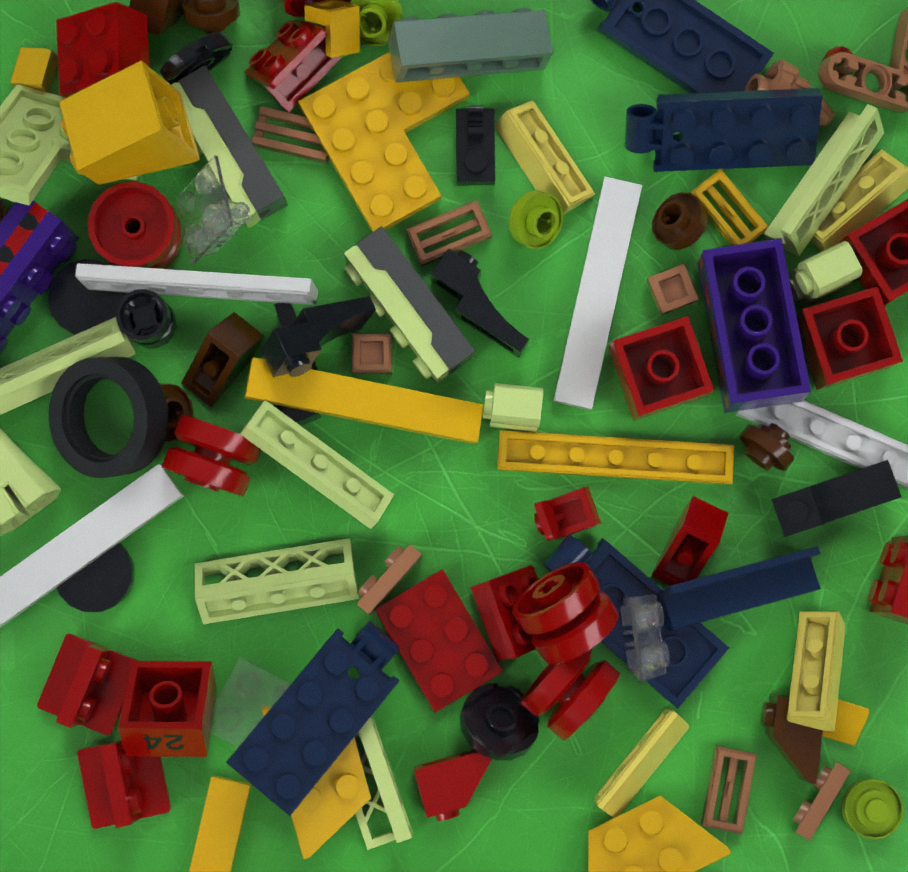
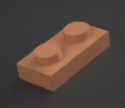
M411 544L405 550L399 545L384 561V564L389 567L379 579L372 575L357 591L362 597L357 605L368 615L371 614L423 555Z
M836 762L833 769L826 765L824 766L817 778V784L813 785L820 790L812 804L804 800L793 819L794 822L799 824L796 833L809 841L811 840L851 770Z

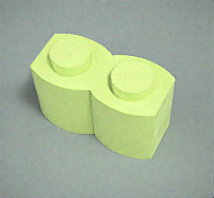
M846 241L838 243L800 262L797 268L790 271L789 280L793 298L797 302L801 301L803 305H810L850 285L853 280L861 276L862 267L850 244Z
M495 383L493 391L486 390L483 418L490 419V427L537 432L541 420L543 388Z

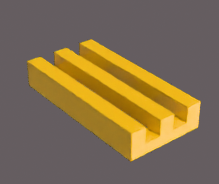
M721 168L690 192L705 204L708 210V219L730 246L752 243L765 233L769 227ZM717 182L755 227V230L751 232L713 184ZM703 192H706L709 195V197L719 207V209L733 224L737 231L742 235V240L737 236V234L727 224L723 217L708 201V199L704 196Z

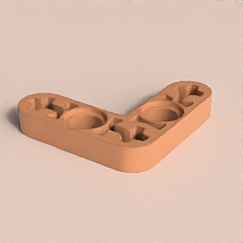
M908 7L901 12L898 19L890 67L847 52H839L825 58L821 62L818 76L822 85L830 91L900 113L908 111V100L905 101L906 95L896 91L905 86L904 91L908 94V62L905 58V52L908 48ZM837 64L839 65L838 70L841 73L847 74L846 76L838 79L839 73L836 70H833V66ZM867 73H872L878 79L879 88L876 93L866 87L865 77Z

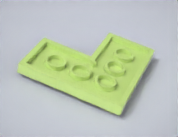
M17 84L1 104V198L29 206L60 160L71 163L70 153H72L70 141L61 126L63 115L59 101L65 99V97ZM134 176L126 179L131 181H137L139 176Z

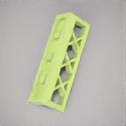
M867 104L860 116L850 111L765 231L766 240L782 238L785 250L797 256L801 255L884 135L878 108Z
M116 317L0 368V415L52 392L60 376L76 362L88 358H128L135 355L136 349L131 339L120 330Z
M266 400L263 401L242 428L240 434L370 529L378 523L394 496L392 492Z
M350 538L194 563L195 601L203 624L359 599ZM344 553V563L327 565L322 562L329 555ZM299 560L305 563L299 570L287 571L283 569L292 561ZM262 567L265 569L258 577L248 578L244 575L250 568ZM219 573L226 575L220 583L205 585L206 575Z
M372 714L356 734L361 738L365 749L361 759L363 770L374 775L378 787L374 799H370L366 803L370 805L366 816L363 807L355 813L367 850L396 840V843H399L413 836L411 824ZM366 758H368L370 767L364 765ZM379 796H381L383 805L377 803ZM376 808L387 814L392 831L373 838L368 820L373 809Z

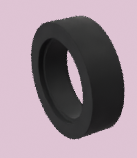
M126 357L88 358L74 363L58 379L49 404L50 431L57 450L63 459L76 471L94 478L131 474L148 466L161 451L168 430V406L159 382L141 363ZM104 378L114 381L123 388L130 399L134 415L131 438L127 445L115 455L101 451L91 441L84 422L86 397L91 388Z

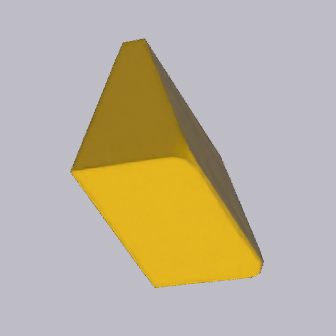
M21 47L11 78V85L16 86L20 84L49 93L58 63L57 55L53 50L46 48Z
M838 699L835 731H823L822 736L855 746L868 719L870 709Z

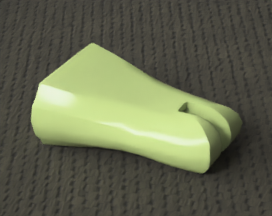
M0 427V536L12 532L56 500L61 493V488Z

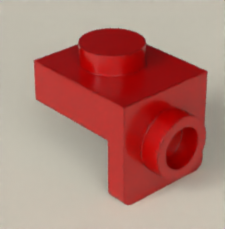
M583 487L551 500L540 501L534 504L537 512L534 514L536 527L541 535H545L547 541L559 540L567 537L568 534L573 535L602 524L589 487Z

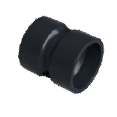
M147 289L134 290L126 294L118 304L116 321L119 328L138 345L145 348H158L167 344L174 336L177 328L176 316L172 308L155 292Z

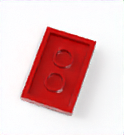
M443 569L374 609L391 639L400 646L398 651L435 713L503 672Z

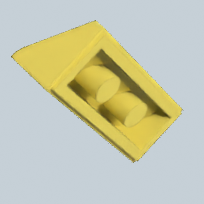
M533 100L507 110L495 123L496 131L535 190L549 193L558 199L563 209V215L595 195L591 186Z
M881 149L861 166L810 241L822 252L838 244L846 235L875 218L908 189V167Z
M804 611L799 614L787 714L788 722L823 731H835L845 637V623L839 611Z
M665 708L594 796L593 801L596 805L613 818L619 816L687 732L689 724L675 711Z

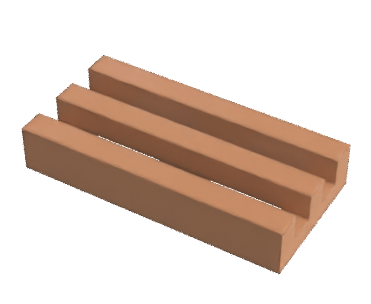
M260 106L259 119L255 125V135H253L251 141L254 147L327 164L328 155L323 147L321 151L263 138V134L266 132L322 146L315 134L266 123L267 119L312 129L306 117Z
M477 200L406 229L421 267L440 260L448 248L457 253L459 250H464L492 238V233ZM471 213H474L476 217L473 220L425 240L419 241L418 236ZM477 227L481 228V231L427 254L424 253V249Z
M715 745L701 820L702 826L739 834L743 833L757 754ZM724 756L729 757L718 820L713 819ZM738 759L745 760L737 806L734 822L729 823L727 819Z

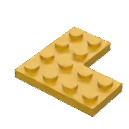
M388 52L299 100L298 104L370 230L374 232L381 226L387 230L441 200V193L405 133L468 100L470 93L460 77L396 83L391 54Z

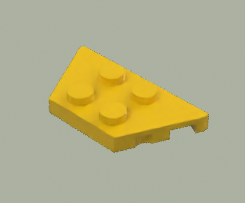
M265 705L260 707L263 717L272 706ZM355 737L290 815L303 859L310 858L371 799Z
M661 795L588 831V872H696L732 854L726 845Z

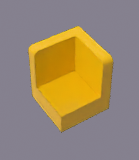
M326 0L304 5L305 21L325 26V31L328 33L325 37L326 56L336 58L360 52L359 5L340 0Z

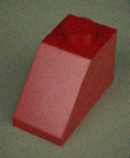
M692 496L666 543L653 570L652 577L670 586L697 579L720 543L729 513Z
M473 749L416 765L414 773L426 817L436 816L437 821H444L459 816V809L467 806L492 759L481 755Z

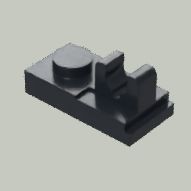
M482 105L468 106L467 109H456L457 186L495 185L494 108H483Z

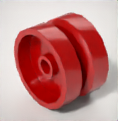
M138 181L121 182L104 190L93 202L88 216V235L95 250L112 266L167 269L178 257L183 244L182 223L167 198L153 186ZM136 227H140L138 232L132 233Z
M181 414L174 435L178 440L195 446V450L191 452L178 447L169 448L161 468L185 476V481L216 492H219L221 489L244 497L251 478L247 472L229 464L231 460L246 465L255 464L261 449L241 434Z
M584 562L570 563L542 576L519 596L513 605L512 611L521 628L527 634H532L531 643L542 659L547 663L555 664L572 660L592 649L613 630L619 619L617 608L606 593L599 591V580L590 566Z
M592 649L569 661L558 664L549 663L519 702L533 716L543 715L557 702L558 704L548 718L547 728L562 741L569 738L595 713L620 675V672L606 660L595 662L582 674L581 672L591 659Z

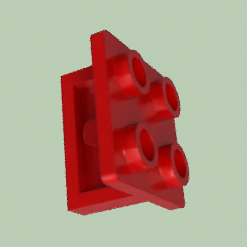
M296 19L288 21L281 26L276 33L277 39L268 48H262L252 56L249 61L250 66L244 73L249 79L258 82L276 103L289 113L298 101L327 74L341 57L331 58L326 56L325 37L328 33L323 27Z
M532 565L471 587L497 662L508 658L514 659L536 650L531 643L532 634H527L512 614L513 605L519 596L539 579Z
M67 634L43 688L37 707L58 716L56 723L73 728L81 725L106 736L111 735L122 711L131 661L139 660L74 634Z
M121 740L78 750L77 756L93 829L115 825V828L132 825L139 819L171 811L172 807L161 757L126 756Z

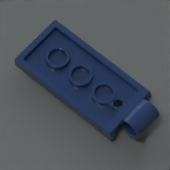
M590 0L598 8L610 12L607 18L597 27L598 32L689 93L744 91L750 78L754 74H760L774 54V52L696 0ZM639 7L641 12L636 13L632 8Z
M820 88L659 95L656 100L657 109L647 104H636L627 108L625 148L630 152L641 154L655 150L654 172L812 165L816 155L823 94Z
M568 534L543 565L550 572L574 562H584L590 566L600 582L599 591H603L610 597L619 615L613 630L601 643L678 709L729 647L701 623L669 631L658 596V592L662 591V589L603 538L597 543L598 548L591 553L581 542Z
M371 621L367 622L351 643L342 637L344 633L337 628L226 761L230 767L288 816L299 806L400 681L394 675L390 678L382 671L400 646ZM351 667L356 668L358 671V676L355 679L350 678L348 675V670Z

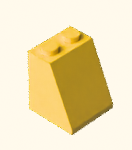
M142 60L59 101L63 115L61 126L65 135L69 138L72 153H70L71 163L80 175H85L98 185L182 166L200 160L181 93Z

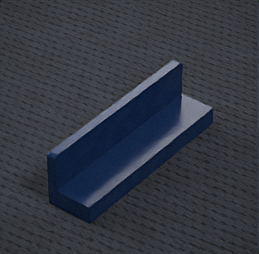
M812 547L665 588L658 592V596L669 631L820 590L821 588L811 558L821 554L819 547Z

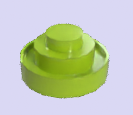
M351 0L350 2L360 6V42L370 46L386 45L393 22H398L404 17L399 1Z
M538 190L526 192L518 198L512 207L509 217V227L513 238L519 244L532 249L548 246L555 240L561 230L563 209L559 200L549 193Z
M866 778L858 780L848 787L842 799L841 810L844 821L851 830L864 838L877 840L888 837L897 830L903 818L904 807L902 799L894 787L879 779Z

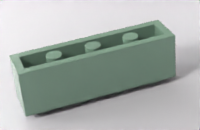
M519 8L511 13L495 14L492 11H481L473 16L457 17L455 14H444L436 19L423 20L417 17H406L398 22H393L388 38L396 83L544 70L553 54L545 10L532 11L529 8Z

